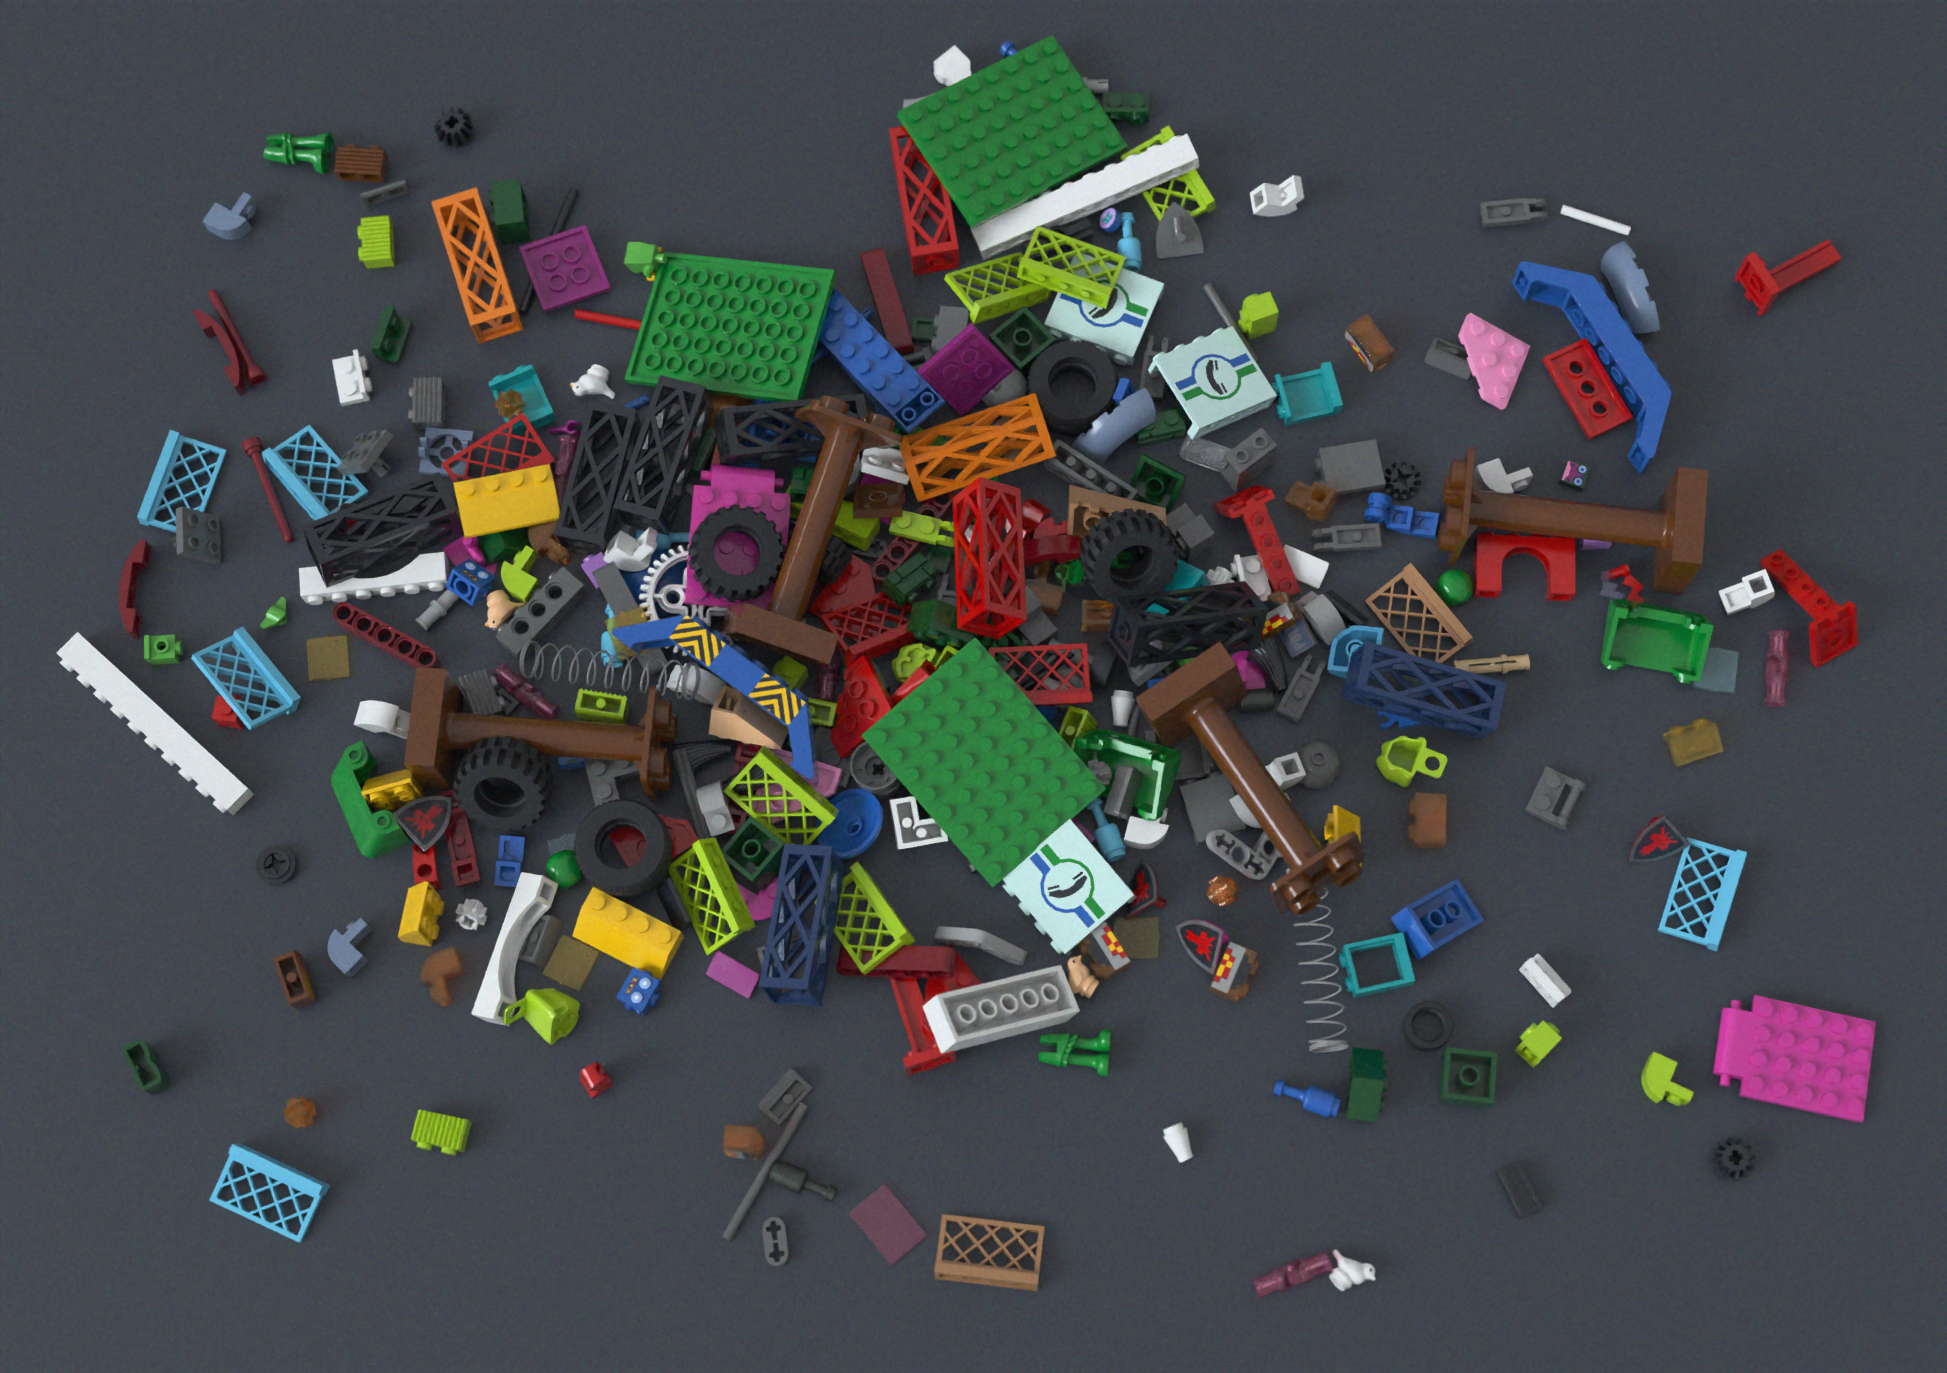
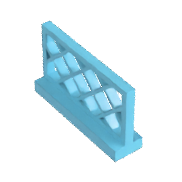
M310 425L274 449L269 447L262 452L265 465L314 521L336 513L343 501H346L344 503L356 504L369 495L368 490L353 474L343 475V480L329 479L330 470L337 469L341 461ZM308 434L314 439L313 446L300 445L301 439ZM286 449L295 450L294 460L283 459L280 453ZM299 451L312 452L311 461L297 460ZM316 452L326 453L329 456L328 463L314 462ZM296 466L310 467L309 476H298L295 473ZM313 468H327L326 478L312 477ZM311 482L324 483L323 493L312 492L310 490ZM328 484L342 485L340 495L327 494ZM345 486H355L360 491L354 496L344 495ZM326 499L339 500V506L330 512L325 507Z
M170 430L137 515L139 523L176 533V526L170 525L174 522L176 524V517L170 506L184 501L186 507L190 508L186 499L198 493L202 503L193 510L205 512L227 450L181 436L179 432ZM183 444L194 446L197 453L184 459L181 454ZM210 452L219 454L217 462L207 466L202 457ZM200 457L205 468L191 473L187 463ZM184 464L189 475L176 480L172 473L175 468ZM207 472L210 477L209 484L199 488L194 477ZM192 479L196 490L183 495L179 484ZM176 486L181 497L167 502L164 496L166 490ZM168 508L172 519L165 522L155 520L159 511Z
M243 626L236 629L232 636L192 655L191 659L249 730L285 712L289 715L296 711L301 697ZM231 645L237 652L236 656L222 653V649ZM206 656L217 658L216 666L206 664L202 658ZM220 659L235 662L233 670L219 667ZM237 664L248 665L251 673L236 671ZM217 673L232 676L231 683L221 682L217 678ZM235 677L249 680L248 688L234 685ZM252 681L262 683L266 687L265 692L251 689ZM232 691L246 694L245 702L235 700L231 695ZM249 695L264 698L262 706L248 703ZM267 699L277 701L281 707L277 709L266 707ZM247 709L261 712L260 717L252 721L246 714Z
M1687 837L1691 845L1683 850L1658 931L1708 946L1707 949L1717 951L1745 864L1747 852L1738 849L1736 852ZM1690 846L1701 848L1705 856L1693 862L1688 854ZM1718 854L1730 857L1728 864L1720 869H1717L1711 859ZM1686 859H1687L1688 862H1689V864L1686 865V866H1684V865H1685V861H1686ZM1708 860L1714 871L1701 877L1696 865ZM1692 868L1698 879L1685 885L1681 874ZM1725 871L1724 877L1722 878L1720 873ZM1717 875L1721 882V887L1710 892L1704 881ZM1679 882H1680V884L1682 885V887L1679 888V889H1677L1678 884H1679ZM1701 883L1707 894L1694 900L1688 889ZM1685 891L1691 902L1678 908L1674 901V896ZM1718 894L1717 899L1715 901L1713 896ZM1709 898L1714 909L1712 912L1703 915L1697 904ZM1673 905L1675 910L1670 912L1671 906ZM1694 906L1699 918L1687 923L1681 911ZM1678 914L1683 926L1677 929L1666 927L1667 918ZM1709 917H1711L1710 922H1709V925H1708L1706 919L1709 918ZM1702 921L1707 929L1705 938L1694 935L1690 927Z
M241 1143L232 1144L228 1152L230 1156L210 1197V1201L301 1243L323 1195H326L330 1185ZM235 1161L243 1164L246 1175L234 1179L231 1171ZM258 1173L265 1174L269 1185L256 1189L252 1176ZM248 1178L252 1192L240 1196L235 1182ZM284 1183L288 1185L291 1196L279 1200L275 1186ZM231 1184L235 1199L225 1201L219 1198L222 1188ZM270 1188L274 1203L263 1207L258 1193ZM303 1194L314 1197L310 1208L302 1211L297 1197ZM253 1195L258 1209L249 1212L244 1209L241 1199ZM293 1199L297 1213L285 1217L280 1203ZM276 1205L280 1220L272 1223L267 1220L264 1210ZM299 1216L302 1226L299 1233L295 1234L289 1230L287 1220Z

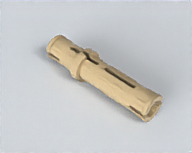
M1502 654L1500 657L1454 660V667L1475 674L1490 672L1506 674L1512 670H1529L1530 659L1528 654L1518 656Z

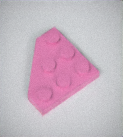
M1469 313L1466 315L1458 336L1469 356L1467 361L1473 376H1476L1480 386L1478 391L1481 399L1501 410L1505 409L1530 346L1478 316Z
M772 749L776 756L825 799L836 793L843 774L842 769L817 761L819 781L815 785L790 766L793 762L792 752L783 749ZM779 783L769 786L770 795H783V787ZM765 787L758 789L756 795H766ZM784 799L770 800L771 812H785ZM788 799V811H802L801 803L797 799ZM753 800V808L757 812H767L766 800ZM785 816L772 817V825L784 820Z

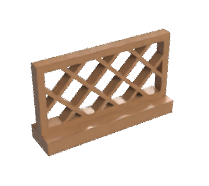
M1411 563L1404 567L1401 573L1365 600V603L1408 654L1415 655L1413 651H1419L1418 657H1421L1422 652L1436 653L1435 662L1443 664L1463 647L1466 648L1473 642V637ZM1401 579L1409 586L1408 595L1393 594L1394 585ZM1391 588V593H1385ZM1411 590L1416 594V596L1411 595ZM1380 596L1390 597L1389 610L1378 609L1373 601ZM1393 598L1407 599L1406 612L1392 611ZM1410 599L1421 600L1424 604L1423 614L1409 612ZM1428 609L1431 614H1426V610ZM1383 614H1388V618L1386 619ZM1391 614L1405 616L1404 629L1392 627L1390 624ZM1408 616L1423 618L1421 630L1407 629ZM1425 618L1436 619L1440 623L1439 632L1424 631ZM1442 627L1445 629L1447 633H1441ZM1397 632L1403 633V639ZM1406 633L1421 634L1419 647H1410L1406 644ZM1423 636H1438L1437 649L1422 648ZM1441 637H1450L1457 644L1450 651L1439 650ZM1439 654H1445L1440 659H1438Z
M942 1214L934 1271L935 1279L1037 1291L1045 1226ZM947 1222L958 1223L963 1231L954 1238H951L946 1232ZM975 1226H983L989 1234L977 1241L970 1233V1230ZM1001 1229H1009L1014 1237L1003 1245L995 1234ZM1027 1232L1039 1233L1038 1241L1030 1248L1021 1239V1236ZM967 1234L974 1245L963 1253L955 1242ZM945 1237L948 1239L946 1244H944ZM992 1237L1000 1248L989 1256L981 1244ZM1018 1240L1026 1251L1014 1259L1006 1248ZM950 1245L960 1255L953 1261L942 1260L943 1251ZM976 1248L986 1258L979 1264L971 1263L966 1257ZM1035 1248H1037L1036 1256L1032 1252ZM1003 1251L1011 1262L1005 1267H998L992 1259ZM1029 1254L1035 1261L1034 1271L1023 1270L1018 1262Z

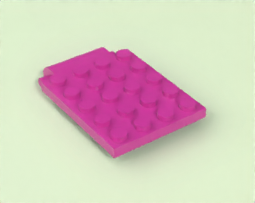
M711 464L710 471L701 470L700 480L709 481V486H693L689 546L694 532L706 516L711 512L715 513L721 507L725 506L727 509L732 505H739L740 508H745L746 506L754 507V512L759 513L762 511L766 514L765 518L769 522L773 520L777 525L775 527L776 531L782 534V545H785L786 548L788 544L791 498L790 494L774 493V487L783 488L784 482L783 478H775V470ZM730 532L717 540L714 547V557L717 564L727 573L743 576L756 568L759 561V551L756 544L748 536L737 532ZM785 549V554L783 555V559L785 558L786 553H787L786 549ZM688 555L684 604L728 608L729 604L748 603L767 610L777 579L762 595L757 598H750L749 601L741 602L736 600L732 603L727 602L725 598L719 600L713 597L714 594L708 591L706 593L702 589L703 585L700 581H695L693 577L694 571L689 566L690 555Z
M1757 995L1753 996L1751 1012L1741 1010L1742 1002L1738 1000H1731L1730 1008L1722 1009L1713 1070L1714 1075L1721 1076L1720 1086L1730 1087L1731 1078L1741 1080L1739 1094L1741 1097L1853 1122H1863L1876 1022Z

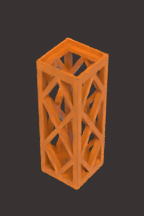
M477 187L431 201L467 317L478 344L524 330ZM473 220L475 223H477L479 225V229L469 221ZM460 224L459 229H458V233H457V236H456V239H455V238L451 235V234H452V231H453V227ZM466 227L477 235L472 251L462 244ZM483 240L487 244L485 247L483 258L481 259L478 257V254ZM459 250L466 254L470 258V261L466 259L463 255H461L459 253ZM490 254H492L497 271L488 265ZM459 261L468 267L465 278L463 277ZM485 271H487V272H488L489 274H491L494 278H496L497 281L495 282V281H494L493 279H491L488 275H486V274H485ZM474 272L477 274L473 292H471L468 288ZM483 280L494 288L490 305L478 297ZM499 294H502L504 297L501 307L496 308ZM476 303H477L480 307H482L486 312H483V311L480 310L477 306H475ZM510 314L513 321L503 324L504 317ZM487 322L493 328L481 331L479 324Z
M1036 393L905 436L902 444L899 445L903 462L918 502L968 486L979 477L989 479L1056 456ZM999 415L1013 417L1003 426H990ZM1036 425L1037 431L1031 433L1024 432L1030 426ZM940 435L954 437L943 446H930ZM982 442L989 443L983 449L971 453L965 452L970 446ZM1010 449H1024L1014 460L1000 458ZM922 462L929 463L925 468L919 470L917 464ZM993 468V469H990V470H987V471L978 473V472H980V471L983 470V469ZM951 469H964L954 480L940 478Z

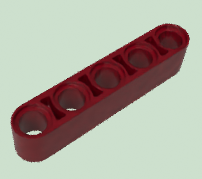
M883 247L860 253L885 340L900 355L913 352L912 339Z
M950 491L927 499L916 514L931 516L944 521L953 510V493ZM946 498L949 502L945 505H940L937 503V500ZM896 536L872 566L871 572L875 585L881 588L885 577L877 576L879 571L886 570L890 574L918 553L925 545V542L910 541L905 537ZM896 552L904 554L901 559H894L892 557Z
M340 602L333 607L332 616L334 620L347 632L415 669L416 667L440 668L441 662L435 651L350 603ZM351 612L347 619H340L343 613ZM364 624H371L368 630L361 631V627ZM385 635H392L388 642H381ZM412 646V650L409 653H402L404 647ZM433 657L430 664L422 665L425 658Z
M841 945L836 972L845 976L950 979L954 976L957 951L949 947L902 946L864 975L846 948ZM863 951L861 961L864 965L872 959L874 951Z

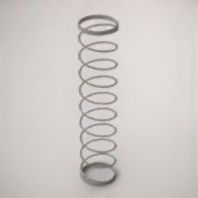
M531 640L525 643L520 654V672L526 679L534 676L536 680H539L542 677L544 670L542 650L546 646L551 645L557 650L551 671L552 680L555 683L559 680L561 674L560 652L565 648H571L575 654L569 671L571 685H574L577 681L579 673L577 655L583 650H588L593 657L587 671V684L589 687H592L595 682V657L601 652L606 653L610 658L604 679L607 690L612 686L614 678L613 659L619 654L624 655L628 662L622 680L624 692H627L630 687L632 678L630 663L636 657H641L646 665L640 681V691L642 694H645L648 689V665L654 659L660 660L663 665L658 683L659 691L663 673L665 674L664 689L661 696L666 691V667L671 662H677L681 668L676 686V696L678 699L683 696L685 700L691 701L698 693L700 685V668L696 662L692 661L682 668L681 663L676 659H672L664 665V662L659 657H654L647 663L642 655L637 654L629 661L625 653L622 652L615 654L611 658L606 650H600L593 655L589 648L584 647L576 653L572 646L566 645L558 650L553 643H548L541 649V646L536 641ZM532 643L535 648V662L532 672L529 676H526L524 657L529 644ZM541 654L542 668L540 676L537 678L536 671L538 669ZM559 657V673L557 679L554 680V666ZM575 659H576V662H577L576 677H575L574 682H572V681H571L572 667H573L574 661H575ZM594 662V677L590 685L589 673ZM694 664L696 670L695 687L692 695L688 698L686 692L687 675L690 667ZM611 665V682L609 687H607V674ZM629 667V683L625 690V675ZM647 670V683L645 691L643 692V677L645 671ZM682 676L681 695L678 696L679 682Z
M1290 867L1286 869V874L1289 873ZM1323 888L1324 890H1326V894L1320 897L1321 899L1325 898L1328 895L1329 891L1326 888ZM1318 904V907L1328 909L1329 913L1312 921L1295 923L1293 926H1325L1330 928L1331 932L1321 938L1296 943L1295 945H1325L1333 947L1334 951L1324 957L1299 962L1298 964H1325L1334 966L1337 970L1330 975L1310 981H1303L1301 984H1331L1338 986L1339 990L1331 995L1304 1001L1303 1003L1336 1004L1341 1006L1342 1009L1326 1017L1308 1020L1306 1023H1334L1343 1025L1345 1028L1336 1034L1309 1040V1043H1315L1310 1045L1309 1051L1316 1053L1338 1051L1349 1047V1042L1346 1040H1325L1343 1033L1347 1026L1338 1021L1324 1020L1340 1014L1344 1010V1006L1333 1001H1320L1338 994L1342 987L1333 982L1320 981L1335 975L1339 971V967L1328 962H1317L1332 956L1337 949L1331 944L1317 942L1329 937L1334 932V929L1329 925L1314 923L1326 918L1331 913L1329 907Z

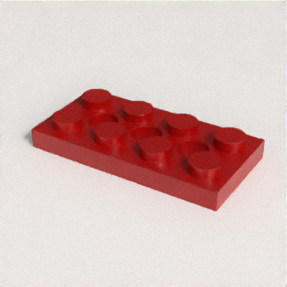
M1586 338L1543 358L1544 365L1589 441L1632 420L1631 413ZM1577 364L1581 367L1582 372L1574 374L1570 371L1569 366ZM1589 384L1593 387L1594 392L1586 394L1582 391L1581 386ZM1600 404L1604 406L1606 412L1598 414L1593 410V406Z

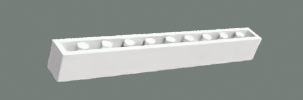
M1187 134L1175 136L1165 144L1154 145L1139 155L1133 154L1127 157L1125 161L1118 164H1110L1100 172L1089 173L1079 181L1065 183L1058 190L1044 192L1035 200L1026 201L974 229L971 228L972 235L983 260L1032 239L1037 226L1049 230L1055 225H1066L1199 168L1198 156Z
M78 632L57 652L62 658L59 662L70 673L75 670L79 674L77 679L86 688L90 685L96 689L93 694L100 701L105 703L108 700L113 705L110 710L120 719L125 716L130 721L127 725L137 735L140 732L144 733L147 736L144 741L154 750L159 747L164 752L161 757L171 766L176 763L181 768L178 772L188 782L191 779L195 780L198 783L195 788L205 797L210 794L215 799L212 804L223 814L227 810L231 815H234L254 795Z

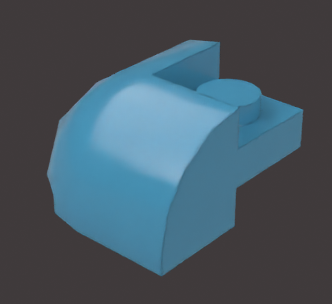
M1357 625L1350 626V628L1341 631L1336 638L1334 637L1331 645L1328 672L1346 679L1351 653L1366 641L1384 646V628ZM1374 677L1368 678V680H1376Z

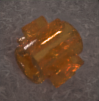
M512 389L507 393L501 391L494 404L495 407H499V415L509 420L514 415H520L526 405V402L522 401V393Z
M1217 875L1208 881L1211 887L1207 888V896L1213 904H1219L1222 907L1236 901L1234 894L1237 893L1238 887L1231 877Z
M302 1095L298 1099L293 1097L286 1102L288 1107L283 1112L288 1124L298 1129L301 1126L306 1128L313 1123L312 1117L317 1112H315V1105L311 1100L304 1098Z

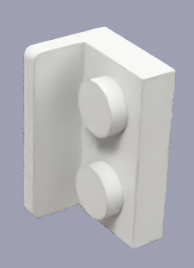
M358 349L353 350V356L332 360L340 404L347 406L370 401L369 392L372 391L370 378H366L365 370H368L366 357L361 356Z
M875 447L863 451L860 460L861 472L908 484L909 476L903 462L901 450L895 448L879 449Z
M1239 554L1234 555L1233 563H1230L1232 577H1236L1237 582L1246 581L1263 603L1272 599L1268 578L1258 555L1240 558Z
M1540 954L1530 958L1519 969L1552 1008L1572 992Z

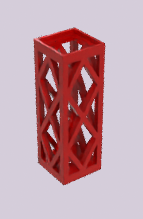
M905 127L889 128L891 151L913 276L960 268L959 248L949 193L921 154L917 145H913L914 141ZM909 137L906 146L899 147L898 139ZM908 155H911L907 165H905L904 163ZM916 158L928 170L924 183L911 172ZM934 176L935 179L931 185L930 190H928L929 184L932 180V177ZM907 178L920 190L919 194L906 183ZM938 185L942 203L934 196ZM907 193L915 201L911 212L909 210ZM931 202L943 214L942 220L929 207ZM919 207H921L920 213L915 221L914 218L917 214ZM926 213L939 226L933 239L920 226ZM943 231H944L945 233H944V235H943V238H942L941 242L938 243L939 240H940V237H941V235H942V233H943ZM918 233L929 245H923L916 238V234Z
M979 477L953 497L957 629L1000 639L1027 620L1021 489ZM1007 517L1012 527L1004 540L1001 541L1000 538ZM975 518L976 522L969 542L964 533ZM978 541H979V558H978V556H977V554H976V549H977ZM963 549L966 553L965 563L963 558ZM1014 551H1015V565H1014L1013 562H1012L1013 555H1014ZM999 559L1003 563L1001 573H999ZM977 574L978 580L973 599H971L967 589ZM1009 574L1014 581V585L1004 599L1003 592ZM991 612H993V625L984 623Z

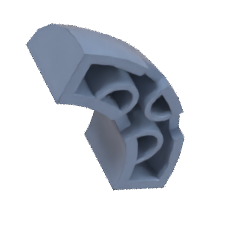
M1625 241L1612 246L1604 254L1600 271L1609 281L1616 296L1622 319L1630 324L1632 333L1660 330L1657 309L1655 302L1651 301L1650 295L1646 291V288L1650 286L1643 268L1639 269L1636 262L1633 261L1636 260V255Z
M1146 388L1120 401V405L1110 415L1108 412H1105L1092 423L1093 427L1086 435L1081 433L1071 448L1098 465L1104 464L1111 453L1124 441L1155 422V406Z

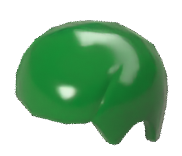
M1450 569L1439 576L1434 584V591L1446 606L1451 607L1464 604L1474 594V582L1466 571Z
M560 850L554 853L547 861L546 876L558 884L557 888L568 889L582 878L583 873L577 864L576 855L573 850Z

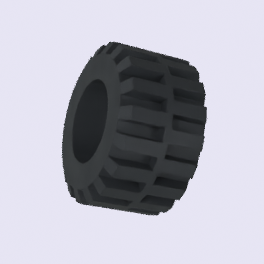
M831 534L816 579L828 584H834L852 560L849 549L834 534Z

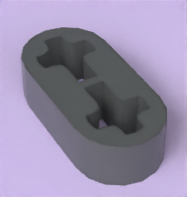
M770 1217L762 1226L765 1257L770 1265L781 1267L789 1259L786 1226L780 1218ZM773 1222H776L777 1226H781V1230L777 1231L778 1240H773L772 1233L767 1232V1228H770ZM774 1244H778L779 1251L784 1252V1256L780 1257L779 1262H776L774 1258H770V1254L774 1253Z

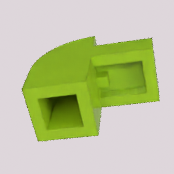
M525 546L523 551H519L516 554L513 565L504 561L501 568V578L508 593L517 601L525 603V605L531 600L533 592L541 587L538 579L528 574L538 558L535 551L528 546Z
M1656 1052L1649 1055L1641 1076L1642 1087L1646 1095L1656 1103L1660 1102L1663 1096H1666V1100L1674 1105H1686L1690 1102L1694 1092L1670 1081L1678 1062Z

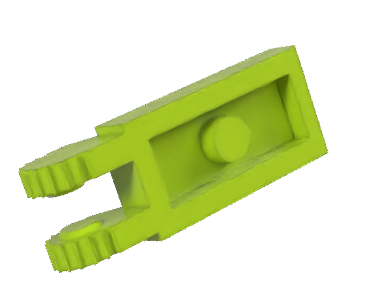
M902 510V517L892 518L889 533L892 535L933 545L954 546V538L939 535L940 530L954 533V523Z

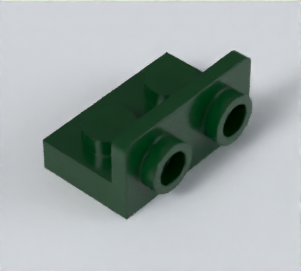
M1103 93V112L1107 114L1113 124H1119L1120 122H1131L1137 125L1149 123V93Z
M384 306L370 348L375 358L398 363L411 329L412 321L411 319L398 316L393 306Z

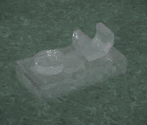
M1187 433L1179 453V458L1221 473L1225 470L1228 463L1225 455L1232 449L1199 437L1192 440Z

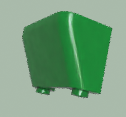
M1611 598L1607 613L1601 662L1605 664L1604 667L1612 670H1619L1620 667H1625V664L1673 673L1677 677V681L1682 683L1700 682L1714 625L1706 616L1699 613L1626 599Z
M1101 728L1092 729L1075 737L1074 752L1085 765H1087V761L1098 759L1099 763L1104 762L1110 767L1112 774L1109 780L1110 783L1105 785L1106 790L1099 796L1108 798L1118 765L1127 768L1129 766L1135 767L1144 774L1133 806L1138 807V813L1142 815L1144 820L1156 821L1163 816L1181 763V751Z
M361 740L346 748L331 775V785L360 852L365 857L373 859L410 843L411 840L409 835L399 826L393 813L381 810L372 814L367 800L362 796L361 787L364 786L367 779L371 778L372 770L379 767L374 754Z

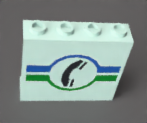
M1082 254L1085 261L1095 259L1094 257ZM1077 256L1073 257L1070 266L1080 264ZM1104 262L1108 269L1117 267L1113 264ZM1099 264L1089 267L1093 274L1103 271ZM1122 268L1106 309L1058 292L1044 326L1056 338V341H1085V343H1091V345L1094 344L1097 348L1099 347L1115 363L1132 366L1135 352L1155 305L1163 295L1164 283ZM1084 269L1074 272L1075 275L1083 278L1088 276ZM1107 277L1097 279L1098 283L1109 287L1110 282Z
M1233 326L1226 329L1219 328L1205 338L1200 336L1188 345L1180 344L1166 354L1165 352L1157 354L1152 359L1153 362L1148 369L1150 374L1160 370L1189 416L1192 425L1187 433L1192 440L1270 407L1277 396Z
M1070 819L1003 878L1005 881L1003 888L1011 897L1016 895L1020 899L1021 903L1018 905L1027 916L1032 914L1037 922L1034 925L1043 935L1046 933L1050 935L1053 939L1050 944L1059 954L1064 952L1068 956L1072 953L1070 951L1120 907L1126 902L1130 904L1137 898Z

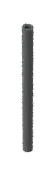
M799 1103L725 1229L722 1237L728 1241L732 1240L770 1175L775 1161H778L809 1107L805 1104Z

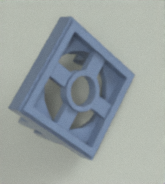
M426 427L425 436L420 437L422 447L418 449L419 457L421 458L419 473L421 475H433L440 472L442 477H449L442 465L441 468H437L432 464L429 456L439 457L443 463L446 461L441 458V452L444 449L450 448L454 450V455L460 452L453 446L454 438L461 441L462 447L465 449L473 444L474 432ZM446 437L445 445L439 449L430 448L437 439ZM469 452L460 458L467 459ZM461 461L457 466L451 468L452 472L464 476L467 462ZM469 463L468 471H467V475H466L467 477H468V474H469L470 463Z

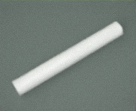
M1563 205L1560 214L1627 236L1631 229L1630 226Z

